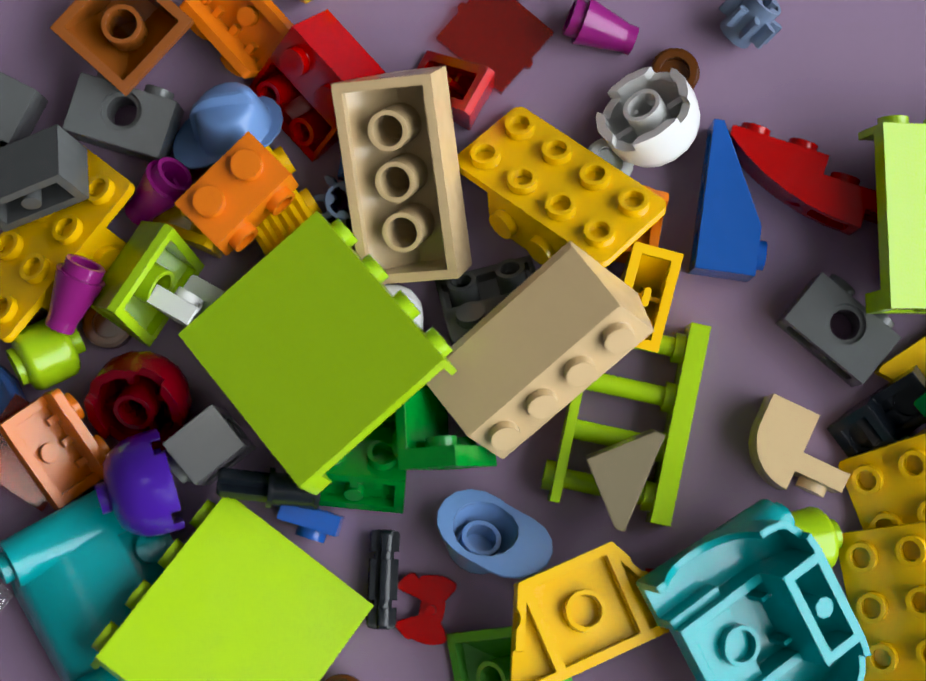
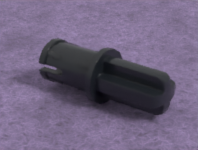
M224 467L218 472L216 493L220 497L265 502V508L271 509L272 504L318 511L321 494L320 492L316 496L298 487L290 475L276 473V468L270 467L269 473Z

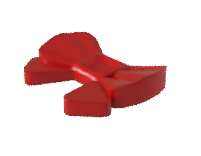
M409 573L398 582V589L421 600L419 614L397 621L395 627L406 639H413L426 645L443 644L447 641V634L442 624L446 601L456 591L457 583L442 575L431 574L418 578L416 573Z

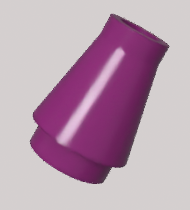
M574 0L562 29V35L572 38L571 44L618 51L629 55L633 49L639 33V27L628 23L596 0Z
M163 157L160 160L150 162L132 198L125 205L127 217L133 223L139 225L142 221H152L176 206L174 203L192 185V176L189 170L180 161L171 157Z
M74 254L66 255L64 262L56 266L49 312L44 323L57 332L67 335L74 334L78 323L106 285L104 280H102L106 270L100 264L88 258Z

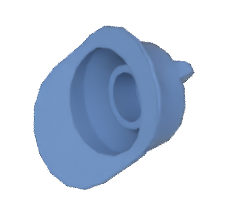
M225 82L215 85L193 104L189 114L190 118L184 122L177 132L173 144L174 158L190 169L212 166L248 131L264 147H267L280 133L283 124L281 107L269 97L263 95L258 97L250 87L244 84Z
M474 489L457 491L444 499L437 512V528L442 540L446 543L451 559L460 568L469 573L480 575L492 573L503 578L521 579L535 575L545 568L553 554L552 539L544 526L486 491Z

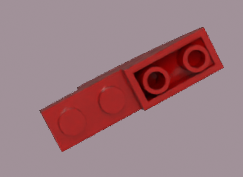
M743 122L741 127L733 124L729 129L740 166L760 186L793 210L826 227L847 235H851L860 229L863 219L878 224L876 191L859 186L860 180L846 173L831 172L830 176L825 175L824 172L830 155L818 152V145L801 138H789L788 142L770 136L771 131L768 128L749 122Z

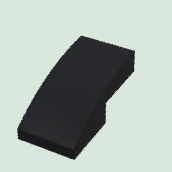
M916 365L871 394L828 426L827 430L848 458L900 441L903 436L926 423V418L914 406L915 400L926 391V377Z

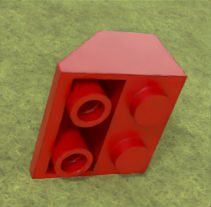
M327 9L293 25L249 87L258 97H262V95L269 97L281 107L283 115L281 128L313 162L339 141L331 84L384 74L386 72Z

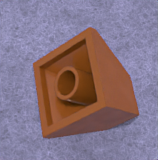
M75 0L51 25L50 29L126 97L195 22L171 0Z

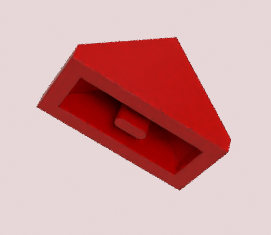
M427 50L417 69L446 66L453 122L470 131L494 89L495 72L490 67Z

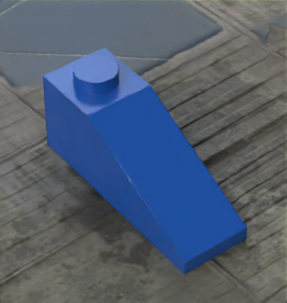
M714 119L707 129L688 274L748 282L755 277L756 270L763 271L768 244L767 241L760 240L762 225L725 120Z

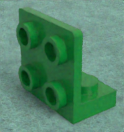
M427 384L395 411L396 431L392 438V448L398 460L399 470H454L497 466L496 455L483 446H478V443L468 436L457 437V435H449L447 410Z
M395 412L325 473L332 482L321 491L319 506L403 514L407 470L398 469V460L393 453L392 438L396 431Z

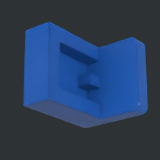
M273 505L279 507L276 519L298 525L296 535L321 543L325 542L327 535L339 536L345 517L319 508L316 511L294 506Z

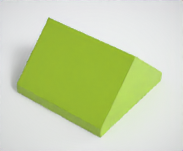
M142 221L104 275L102 280H104L106 285L90 307L150 348L169 320L166 315L146 302L154 288L158 284L175 293L179 286L184 287L191 275L198 276L205 265L172 226L162 222Z

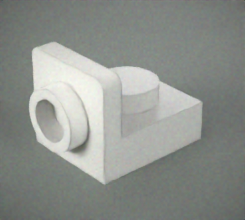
M191 275L184 287L179 286L175 293L157 284L146 302L168 318L186 327L224 294L225 291L196 275Z

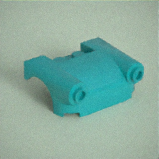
M96 490L0 540V578L5 585L11 583L16 599L61 681H120L103 667L99 666L96 670L90 666L99 653L91 646L110 621H113L120 627L132 610L125 605L126 601L144 579L152 585L165 570L157 563L174 542L170 533L145 537L133 535L121 528L113 512L103 515Z
M760 499L635 581L657 625L670 630L696 681H864L866 674L865 657L871 656L866 637L822 548L811 533L804 532L795 526V520L791 512L779 502L773 503L767 499Z

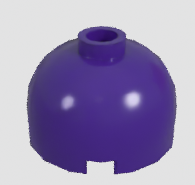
M156 428L132 435L115 445L108 452L103 463L104 482L94 484L103 515L113 512L121 528L133 535L145 537L165 535L185 529L184 520L180 516L172 518L171 515L173 512L180 511L181 507L166 454L161 452L160 448L153 450L150 443L160 440Z

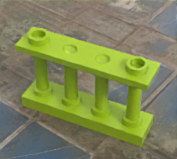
M691 322L685 327L684 334L676 332L675 337L662 336L660 348L656 354L670 356V362L678 363L674 383L666 381L665 385L662 386L604 373L585 389L659 405L660 411L667 412L664 432H661L665 437L655 459L657 466L654 481L646 480L637 504L640 505L639 509L647 512L645 522L671 527L712 326ZM636 347L634 348V349H637V350H642V351H646V352L655 353V352H652V351H648V350H644V349H640V348H636ZM583 392L567 405L556 461L547 459L540 489L549 490L547 501L560 503L563 489L601 496L592 474L567 469L573 439L610 446L640 434V432L577 419Z

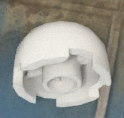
M644 67L626 75L607 92L611 97L610 102L605 107L603 114L597 112L596 115L597 130L613 152L623 161L643 168L660 167L677 159L693 143L700 125V110L695 93L686 78L674 68H671L670 73H655L651 67Z

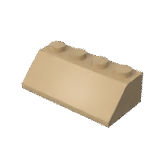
M446 66L394 71L332 83L331 90L352 232L358 239V242L354 244L355 252L361 259L369 253L389 275L383 284L458 279L472 266Z
M569 241L451 346L453 351L446 358L458 371L451 376L443 368L427 383V386L469 438L501 459H504L654 332V329L638 293L577 245Z

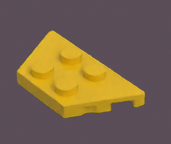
M611 541L515 583L510 681H564L670 632L669 629L657 625L635 581L648 574V572L642 571L634 565L631 557Z

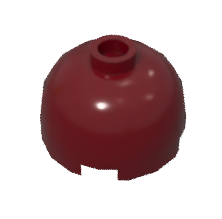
M131 351L112 358L91 381L89 393L84 401L88 420L105 440L109 434L118 441H121L137 433L156 428L160 440L150 443L153 450L160 448L161 451L166 450L162 444L186 425L192 404L188 381L180 368L165 356L151 351Z

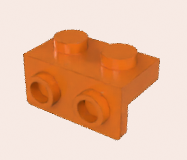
M184 0L179 6L195 22L190 29L200 38L210 41L220 52L222 64L232 74L245 79L258 75L289 29L293 26V23L272 0Z
M248 131L174 204L227 256L233 250L239 252L246 248L257 236V227L270 214L276 216L283 212L294 200V191L299 185L293 175Z
M59 388L45 392L0 423L1 435L54 510L61 509L98 481L104 479L103 463L108 452L111 450L99 435L95 434L92 436L84 425L82 419L85 417V414L78 401L68 392L63 394Z

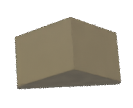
M649 429L585 456L614 528L625 532L664 440L665 435L659 431Z

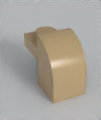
M774 393L765 396L749 433V455L757 473L767 484L777 490H787L794 475L798 477L795 486L818 497L824 498L826 491L842 493L850 474L804 453L820 415Z

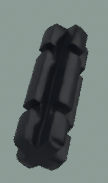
M376 529L370 533L369 551H374V558H369L367 599L372 600L374 606L366 616V625L372 629L389 630L393 629L396 625L397 608L392 607V600H397L399 559H394V552H399L400 534L395 530Z

